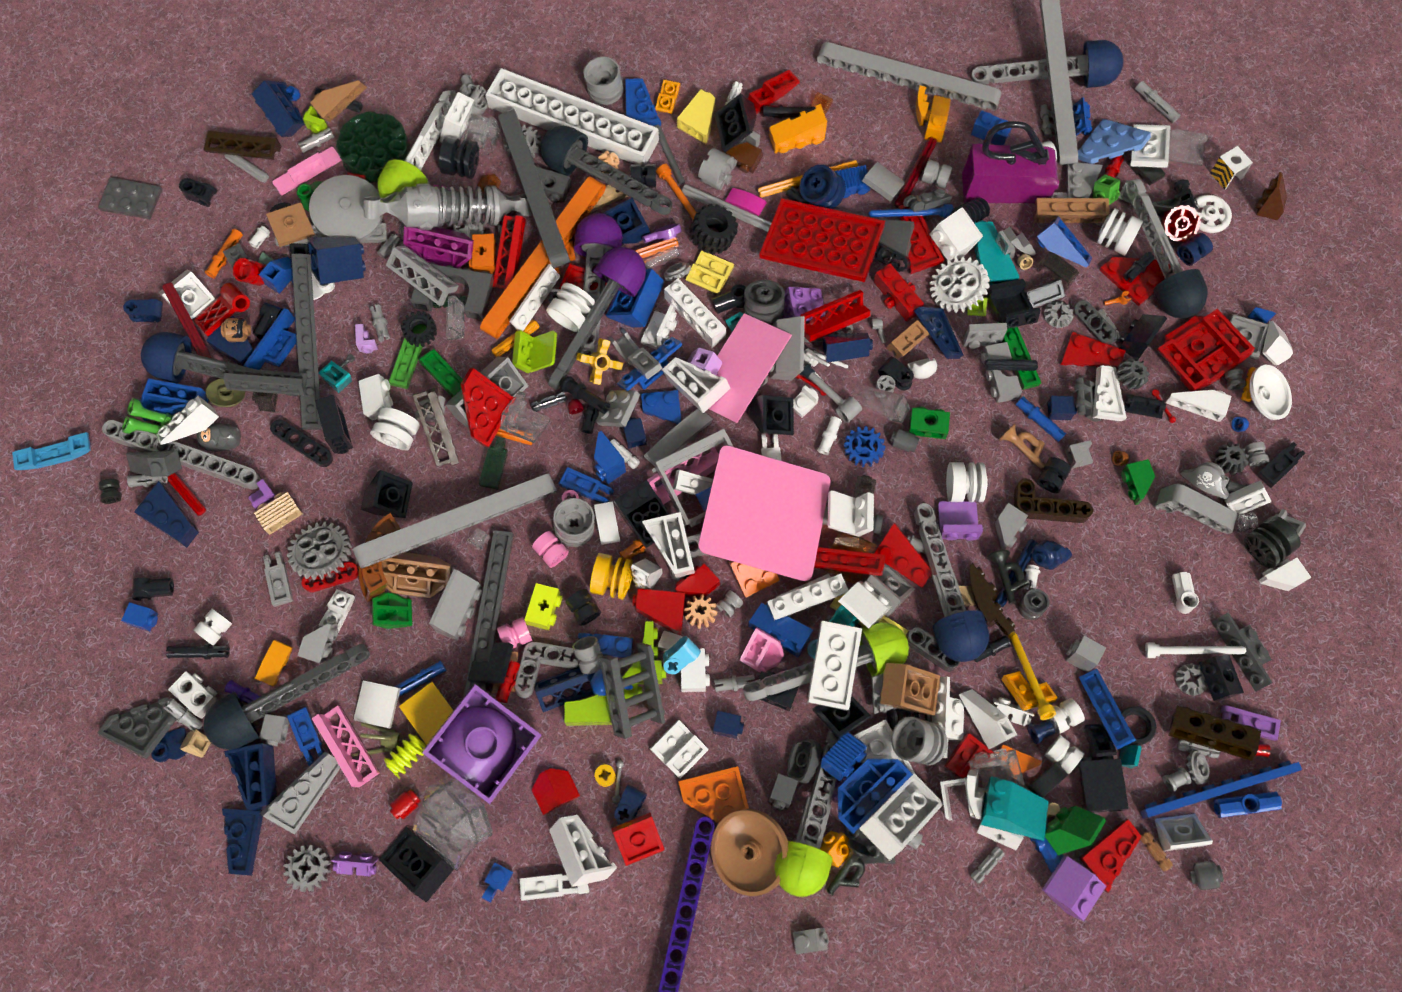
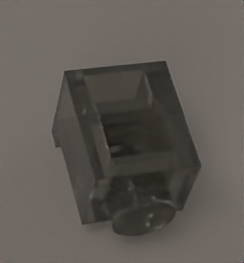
M253 392L252 400L258 404L260 411L275 412L278 394Z
M867 475L857 476L853 497L857 498L867 492L874 494L876 479H872V477Z

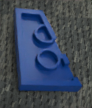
M643 78L625 79L626 116L651 126H661V120L656 113Z

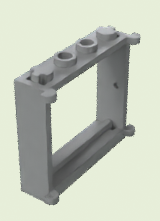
M725 429L653 464L655 468L651 470L653 473L657 471L677 513L681 512L684 526L689 524L690 527L701 523L700 518L705 516L706 511L688 520L664 471L721 443L724 446L733 447Z

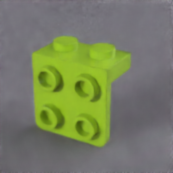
M521 330L515 332L513 365L526 373L552 366L555 363L557 332L550 331L536 337H532Z

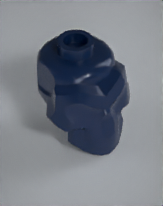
M1043 540L1032 548L1031 556L1033 561L1040 567L1053 570L1060 564L1067 562L1072 557V553L1067 547L1064 548L1054 541Z

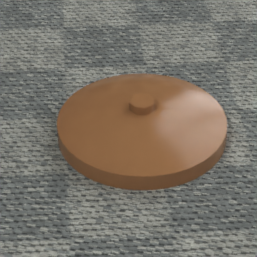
M755 809L738 810L723 818L717 825L711 841L713 865L721 880L733 891L746 896L763 895L779 886L780 877L779 875L776 877L775 861L781 851L783 859L786 858L788 851V840L780 825L768 814Z

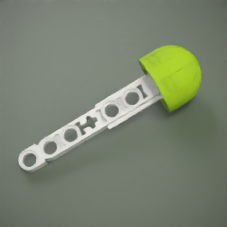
M448 90L442 93L439 98L440 102L435 105L405 161L390 160L386 163L378 178L380 198L400 192L403 187L428 184V180L421 172V169L442 132L444 119L457 95L455 91Z

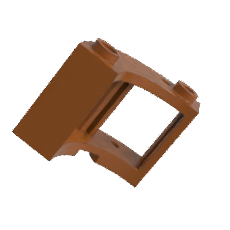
M391 513L383 517L373 527L365 543L401 529ZM382 561L365 568H360L359 566L360 588L368 603L374 597L385 592L388 582L383 573Z

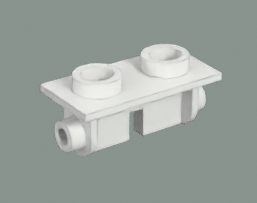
M999 697V699L993 698V703L996 704L994 707L1007 717L1009 714H1012L1011 722L1022 726L1030 725L1031 718L1029 715L1034 716L1032 710L1023 711L1019 704L1018 706L1011 704L1009 699Z

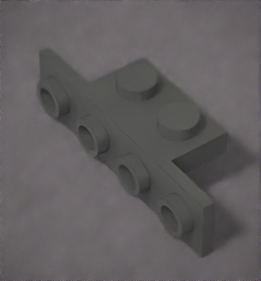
M1229 612L1212 621L1227 646H1244L1246 648L1245 654L1232 655L1255 692L1272 684L1273 682L1262 666L1272 659L1252 627L1249 625L1239 630Z

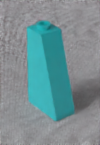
M993 221L975 222L974 224L983 235L974 246L975 257L979 265L983 264L987 270L990 279L989 285L1018 280L1019 274L1009 254L1005 255L996 243L998 232Z

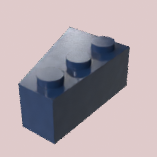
M264 80L252 92V96L256 104L265 113V117L275 127L276 133L281 137H291L305 123L298 108L294 107L291 102L293 97L291 94L288 95L285 89L287 84L286 82Z

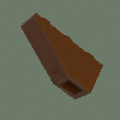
M1279 172L1276 178L1271 179L1269 187L1265 188L1262 197L1257 199L1255 208H1257L1256 215L1278 221L1284 213L1287 195L1282 172Z

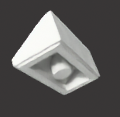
M1257 481L1230 493L1225 502L1229 509L1235 511L1237 516H1240L1270 503L1271 500L1262 482Z

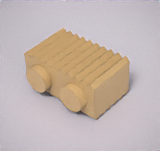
M288 492L278 493L274 500L259 505L257 510L253 512L269 535L303 514Z

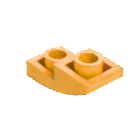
M663 80L655 108L656 111L673 113L681 86L680 83Z
M921 85L919 86L916 99V116L919 125L923 126L924 120L928 121L931 110H927L929 102H926L928 96L925 94L926 87Z
M273 640L255 679L275 686L283 667L288 662L293 647Z

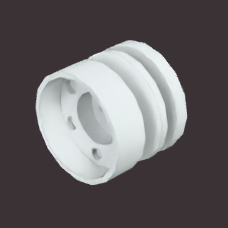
M1114 208L1113 212L1105 219L1099 231L1097 243L1101 245L1104 238H1107L1108 241L1105 247L1108 248L1114 241L1116 242L1114 251L1125 256L1143 220L1132 216L1126 223L1123 221L1125 212L1117 219L1115 217L1118 209Z
M564 283L561 290L557 292L559 299H553L546 311L553 320L563 327L578 332L585 321L584 316H588L595 301L579 287L570 283Z
M949 462L946 474L947 499L949 502H963L966 494L969 502H974V500L976 502H984L987 490V474L983 462H978L976 466L974 462H970L967 471L963 462Z

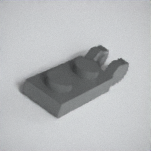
M936 189L935 191L922 193L918 196L910 195L905 198L903 203L907 208L911 207L912 211L919 212L951 202L952 196L945 193L942 189Z

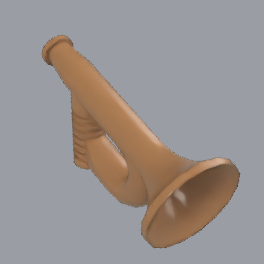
M1013 424L999 438L1000 441L1007 440L1012 442L1040 470L1044 468L1045 464L1039 458L1045 445L1043 441L1036 439L1029 432H1021L1017 435L1016 424ZM1024 439L1028 440L1035 447L1033 452L1024 444Z

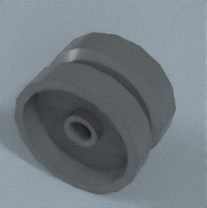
M759 280L749 284L744 293V313L769 325L782 319L785 299L783 287L771 280Z

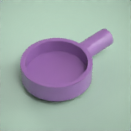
M680 223L656 229L653 233L643 236V242L647 243L662 238L663 240L675 238L676 234L682 231Z

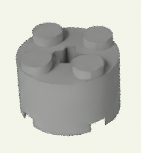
M712 148L707 153L709 155L708 160H703L698 178H700L699 181L717 190H721L724 184L728 185L731 181L732 175L730 174L735 168L737 160L718 149Z

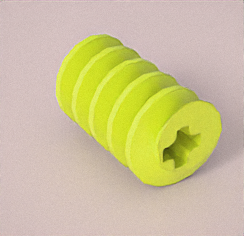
M410 733L408 734L409 742L404 739L402 740L403 748L398 745L396 746L397 754L392 751L390 752L391 760L386 757L384 758L386 766L399 779L398 772L406 773L404 766L412 767L410 760L418 761L416 754L424 755L421 751L426 745L416 735L414 736Z

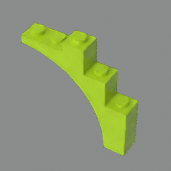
M645 621L642 643L651 645L654 651L653 658L658 659V647H654V639H658V627H654L653 621ZM654 660L658 684H662V678H666V671L664 666H662V660ZM640 661L633 663L623 676V679L642 672ZM640 681L632 684L633 689L631 690L624 689L625 699L642 693V687H639V684H644V682ZM596 695L580 701L565 702V725H612L607 696Z

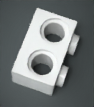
M185 672L168 690L195 716L202 719L208 709L215 702L219 701L215 697L217 692L210 686H203L201 683L204 680L196 673L191 675ZM192 683L191 689L186 692V686ZM203 696H206L205 702L203 704H199L200 699Z

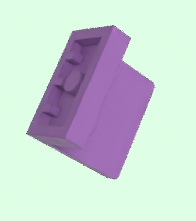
M788 287L785 290L783 319L799 317L800 314L824 305L821 289ZM826 311L823 312V314L820 316V318H822V317H824V316L826 315ZM813 317L806 319V322H810Z

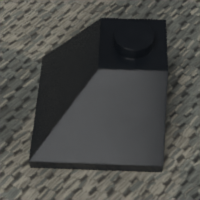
M768 395L753 397L750 402V417L761 433L794 435L793 398Z
M379 470L364 491L360 510L374 515L386 516L391 513L393 517L406 518L413 482Z
M852 695L849 710L817 705L813 708V712L838 739L871 718V715Z

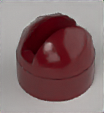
M572 399L569 401V414L574 415L583 412L584 408L579 400Z

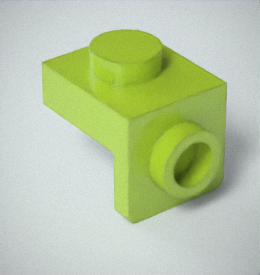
M310 106L308 111L304 113L303 120L306 127L317 134L327 129L328 126L325 120L318 118L315 108Z

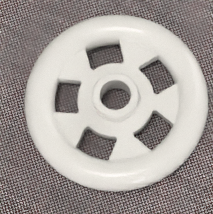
M1202 195L1196 198L1199 207L1203 208L1201 213L1197 212L1200 219L1203 218L1208 222L1204 224L1200 221L1199 230L1207 233H1217L1228 227L1231 222L1232 213L1229 205L1222 198L1214 195ZM1206 202H1212L1214 206L1206 205ZM1222 208L1224 214L1220 215L1218 209ZM1219 219L1221 223L1219 225H1215L1214 221Z

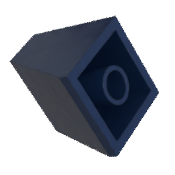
M307 238L309 254H311L312 274L320 285L364 278L363 271H366L365 262L362 260L364 248L362 243L356 238Z

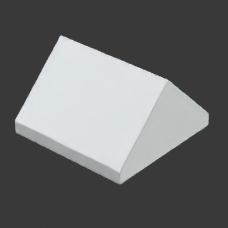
M1196 814L1155 819L1160 846L1163 851L1203 847L1212 844V839Z

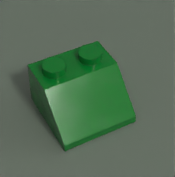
M1077 806L1070 808L1062 807L1055 818L1048 824L1045 837L1057 855H1061L1092 845L1106 820L1100 815Z

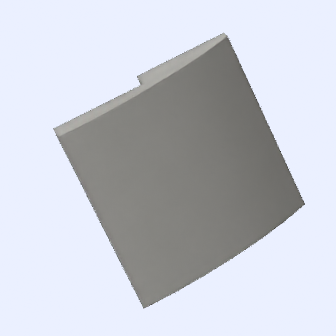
M878 162L862 180V182L890 202L905 184V181Z

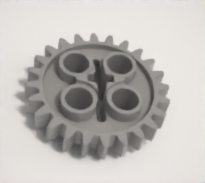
M317 522L314 528L308 525L307 531L301 529V535L295 534L297 540H291L292 546L287 548L290 552L287 554L288 562L294 572H297L299 576L303 575L305 579L311 576L315 580L317 576H320L322 580L324 574L331 577L332 571L338 573L337 567H345L342 562L349 561L347 555H351L350 548H352L349 536L339 525L335 527L331 523L327 526L326 522H324L322 526H319Z

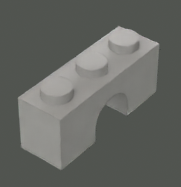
M1008 343L985 346L983 353H981L982 363L984 364V361L987 359H1012ZM986 370V378L988 381H991L992 385L990 389L993 398H996L997 403L1019 399L1022 390L1017 375L1005 376L1000 370Z

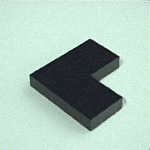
M493 643L489 661H472L468 681L471 683L504 684L514 645L511 643Z

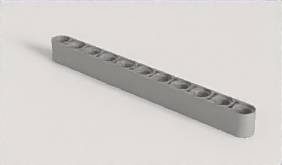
M1039 0L1059 165L1078 163V149L1060 0Z
M830 42L822 44L817 57L819 64L825 63L827 64L826 66L843 68V70L848 72H857L859 75L866 77L872 76L877 80L890 81L892 84L899 86L905 85L917 91L920 85L925 86V93L941 95V97L950 98L951 100L956 99L958 102L968 105L974 104L979 108L992 109L991 111H995L998 108L1002 92L995 87Z
M545 474L363 543L352 550L360 568H365L547 497V494L556 493L557 489L550 474Z

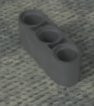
M913 628L908 633L906 638L909 647L944 671L951 672L959 665L960 662L955 660L954 665H948L945 661L947 656L940 650L936 638L923 629ZM911 635H918L921 642H914ZM934 646L937 649V653H930L928 647Z

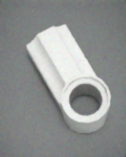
M1187 572L1173 574L1172 580L1177 599L1176 608L1182 614H1188L1199 603V598L1194 593L1191 574ZM1183 600H1187L1190 606L1186 605Z

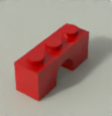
M891 263L876 272L874 278L875 285L884 295L889 293L896 303V310L905 321L908 322L917 316L914 310L918 307H923L924 303Z

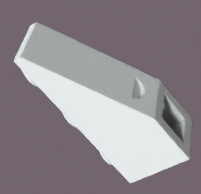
M197 396L195 399L190 400L181 412L176 413L167 425L162 426L156 435L159 443L163 445L206 430L219 416L215 408Z
M647 559L638 561L631 566L633 581L637 589L652 590L663 573L661 567Z
M973 689L959 694L963 705L969 712L988 749L994 748L1017 735L1008 717Z

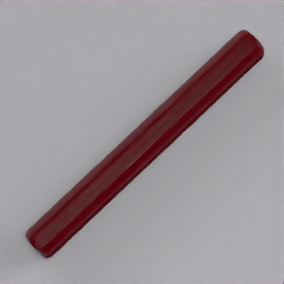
M928 138L895 202L896 208L904 205L905 198L910 196L937 144L936 138Z
M173 283L164 284L162 288L187 336L190 338L197 355L212 358Z

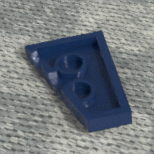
M918 307L914 310L947 359H960L964 356L943 308Z
M222 808L226 823L224 832L227 835L228 842L226 852L229 874L252 876L263 816L260 814L262 811Z

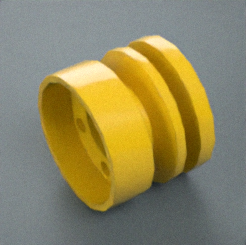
M598 553L592 571L590 593L603 596L607 588H610L611 598L615 597L618 590V599L624 600L633 576L631 570L632 559H626L623 567L622 557H619L616 564L613 565L612 555Z

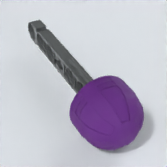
M616 247L607 251L600 259L593 272L607 284L548 382L550 387L556 390L559 389L576 361L577 352L581 353L617 291L619 290L632 297H635L644 282L646 268L642 257L633 249Z

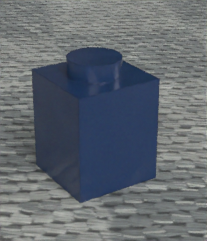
M1051 396L1047 402L1048 418L1050 420H1071L1077 413L1074 396Z
M629 418L626 427H623L628 449L647 445L641 418Z
M717 711L713 734L737 739L738 734H742L744 722H741V716Z

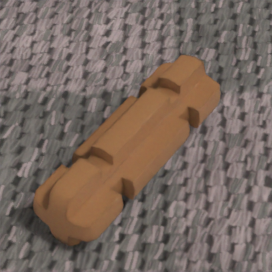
M1151 832L1143 833L1140 840L1143 844L1147 845L1146 848L1155 861L1159 862L1160 868L1163 871L1172 868L1173 863L1169 858L1165 857L1166 853L1158 842L1153 840L1154 837Z

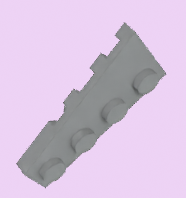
M324 752L260 814L295 835L340 770L335 757Z

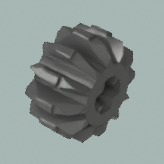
M1131 357L1119 364L1116 374L1119 375L1118 380L1122 381V386H1127L1128 390H1135L1149 381L1148 376L1150 373L1146 371L1148 367L1143 365L1144 361L1140 362L1138 358Z
M1229 442L1226 445H1221L1219 450L1215 452L1216 458L1214 462L1220 463L1219 466L1224 468V473L1230 472L1231 475H1235L1237 472L1241 473L1244 467L1248 465L1247 459L1249 454L1244 453L1246 448H1239V443L1233 445L1232 442Z

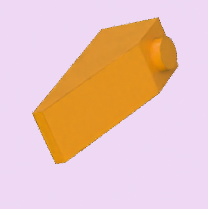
M934 95L925 140L933 137L937 139V142H942L949 113L950 98Z

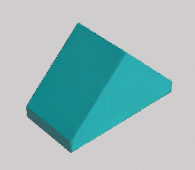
M333 361L329 362L318 372L338 394L352 382L351 375Z

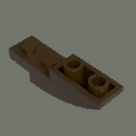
M972 563L969 569L970 585L978 610L983 612L989 628L997 624L1008 639L1015 635L1014 628L1016 626L1009 617L1006 619L1002 614L1003 609L999 603L993 602L997 598L996 587L992 582L988 583L984 578L985 573L979 566L976 568Z

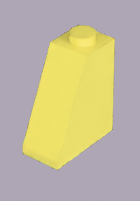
M701 89L678 116L677 128L706 144L715 110V97Z

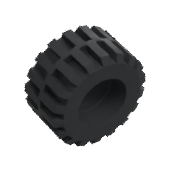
M708 204V206H702L697 211L690 225L689 232L690 239H693L692 243L698 245L697 248L699 250L703 249L705 253L711 252V254H715L717 252L720 254L730 247L737 234L738 223L736 222V217L732 216L733 213L726 210L727 208H721L717 204L715 206ZM708 226L716 228L719 232L712 231Z

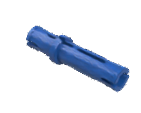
M1024 396L1016 403V406L1028 416V419L1036 422L1057 442L1066 435V432L1060 429L1040 411L1038 406L1035 407Z
M440 660L426 669L422 668L420 669L421 672L394 686L401 688L399 697L425 682H431V679L446 672L447 670L443 662Z

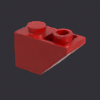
M704 563L702 566L698 565L694 568V574H691L686 579L682 578L675 585V592L685 593L687 597H700L704 595L705 598L720 585V580Z

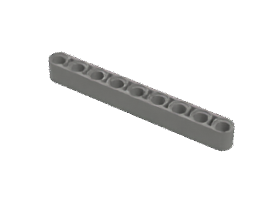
M109 420L103 424V433L116 443L142 452L163 451L165 447H168L165 451H178L182 466L253 490L258 488L256 483L261 480V477L252 468L175 441L162 445L159 443L157 435L149 432L136 430L130 434L123 433V423L115 420ZM236 470V473L230 476V474ZM254 476L251 481L247 482L250 477Z

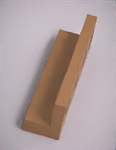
M1037 198L1035 201L1036 213L1033 217V223H1050L1058 216L1064 223H1104L1110 214L1109 198Z

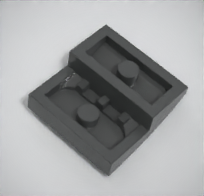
M879 219L885 221L880 242L908 257L911 248L910 239L915 227L914 222ZM885 250L882 256L883 258H890L891 253L889 250Z

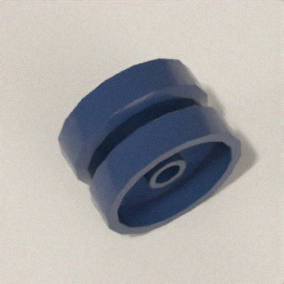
M825 165L810 167L801 179L800 194L812 205L833 209L841 203L845 196L846 184L844 179Z

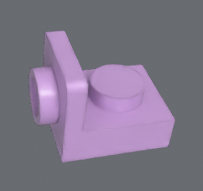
M356 324V346L359 352L372 353L373 350H378L375 340H370L369 331L365 330L363 324Z

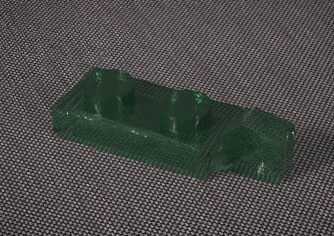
M497 437L495 447L491 446L488 449L479 486L499 489L508 456V449H504L506 445L505 438Z

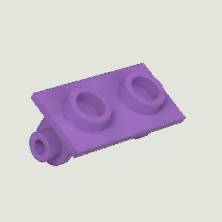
M343 851L337 854L331 862H334L333 871H336L337 874L352 875L353 867H356V875L371 877V875L376 874L377 867L373 865L379 857H372L370 853L352 855L351 852Z

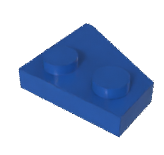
M678 390L641 394L644 414L674 422L676 425L681 422Z

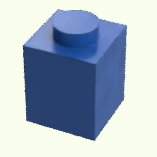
M129 602L121 621L129 626L150 632L151 628L157 624L158 613L150 608Z

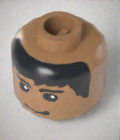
M228 318L221 324V334L228 342H244L251 335V326L247 324L244 318Z

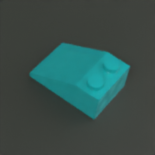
M990 777L985 788L980 825L1044 841L1049 801L1014 782Z

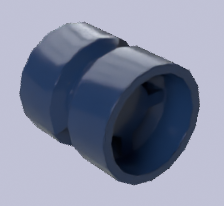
M1197 233L1188 241L1178 246L1177 255L1186 265L1192 266L1213 251V244L1207 235Z

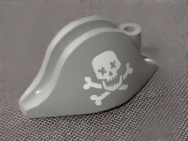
M1204 462L1194 469L1181 472V475L1197 488L1223 499L1228 498L1229 493L1226 485L1229 478L1225 476L1223 469L1216 463Z

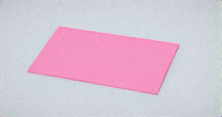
M744 313L717 355L722 361V365L716 376L726 378L731 389L717 400L709 410L738 423L792 334Z

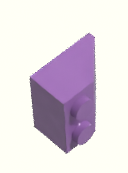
M1064 855L1042 891L1068 915L1084 921L1106 888V885L1095 874Z

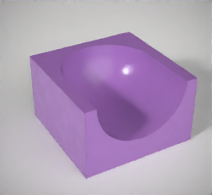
M475 684L421 753L490 804L541 737V734Z

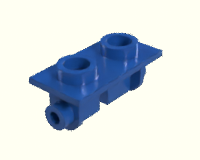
M1082 97L1072 106L1076 135L1081 132L1084 135H1089L1092 131L1091 120H1089L1090 105L1084 102V97Z

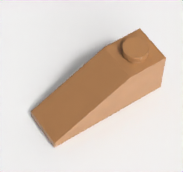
M359 80L337 86L316 94L310 103L323 119L330 122L353 102L367 86Z

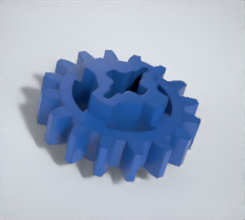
M867 426L864 427V430L857 427L856 432L851 430L850 436H846V442H844V448H846L845 455L850 454L848 460L854 459V465L861 463V466L864 467L865 463H868L871 467L873 461L878 463L879 458L883 457L884 453L882 451H885L886 446L882 444H884L885 440L883 438L879 439L881 433L875 434L874 428L868 431ZM853 442H854V444L856 445V447H855L854 450H853V448H852V443H853ZM875 443H876V446H877V451H876V452H875V448L873 447Z

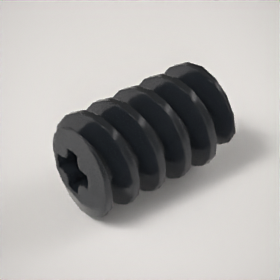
M976 198L956 206L951 212L952 215L960 208H964L975 223L989 216L990 207L985 199Z

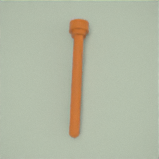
M668 164L659 166L656 170L657 175L660 179L667 181L689 215L694 219L697 212L672 178V170Z

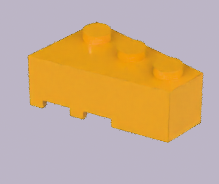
M821 104L816 105V109L811 112H801L800 117L793 120L788 118L769 127V139L775 153H786L790 149H801L806 145H816L825 140L827 119Z

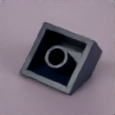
M633 198L602 213L612 217L619 225L622 232V244H636L643 240V236L651 234Z

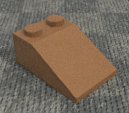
M886 663L883 673L884 679L880 694V704L935 716L940 675L907 664Z

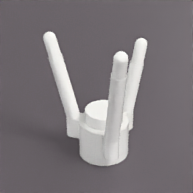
M809 348L804 351V366L810 363L811 366L815 367L818 362L827 367L830 366L828 362L824 361L826 360L824 355ZM840 361L831 362L838 366L848 368L847 364H844Z

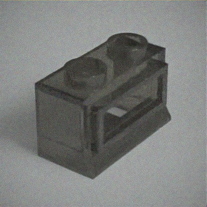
M1049 252L1041 260L1036 270L1040 273L1044 267H1047L1053 272L1050 277L1052 281L1059 277L1066 281L1067 284L1063 288L1064 292L1076 281L1079 274L1076 268L1052 252Z

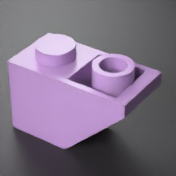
M697 348L693 351L687 360L688 363L704 371H710L714 375H717L722 365V361L714 352L702 348Z

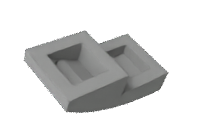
M1010 226L1004 230L1011 243L1018 250L1033 256L1037 254L1023 232L1016 236Z
M1000 231L996 238V243L1005 255L1009 254L1012 259L1015 255V247L1005 232Z

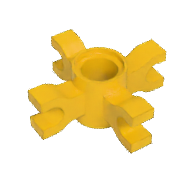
M602 338L598 339L597 352L591 355L577 352L576 360L589 363L593 367L589 382L598 385L601 384L602 371L608 368L622 370L623 366L622 362L611 360L606 355L610 341ZM602 357V363L597 366L598 358Z

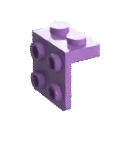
M939 502L938 518L942 539H979L983 533L982 525H978L976 502Z

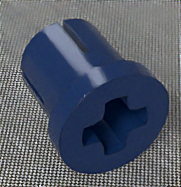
M1050 720L1037 724L1032 723L1027 726L1028 733L1035 744H1039L1043 739L1055 734L1054 726Z

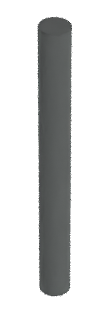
M660 125L654 126L658 128L659 142L678 184L685 183Z

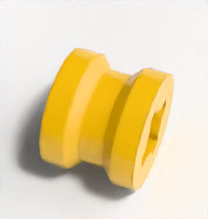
M609 765L599 766L594 773L595 779L600 786L609 787L615 782L616 774Z

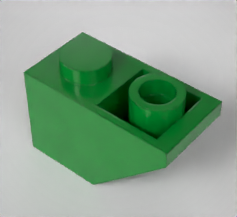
M1149 459L1127 464L1121 473L1123 482L1127 483L1129 488L1128 496L1130 500L1134 501L1135 505H1138L1144 499L1155 478Z

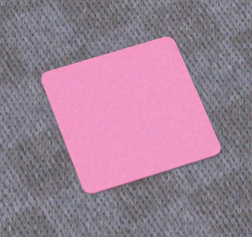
M723 446L719 452L699 539V550L708 555L801 581L810 580L813 575L830 487L829 476L731 446Z

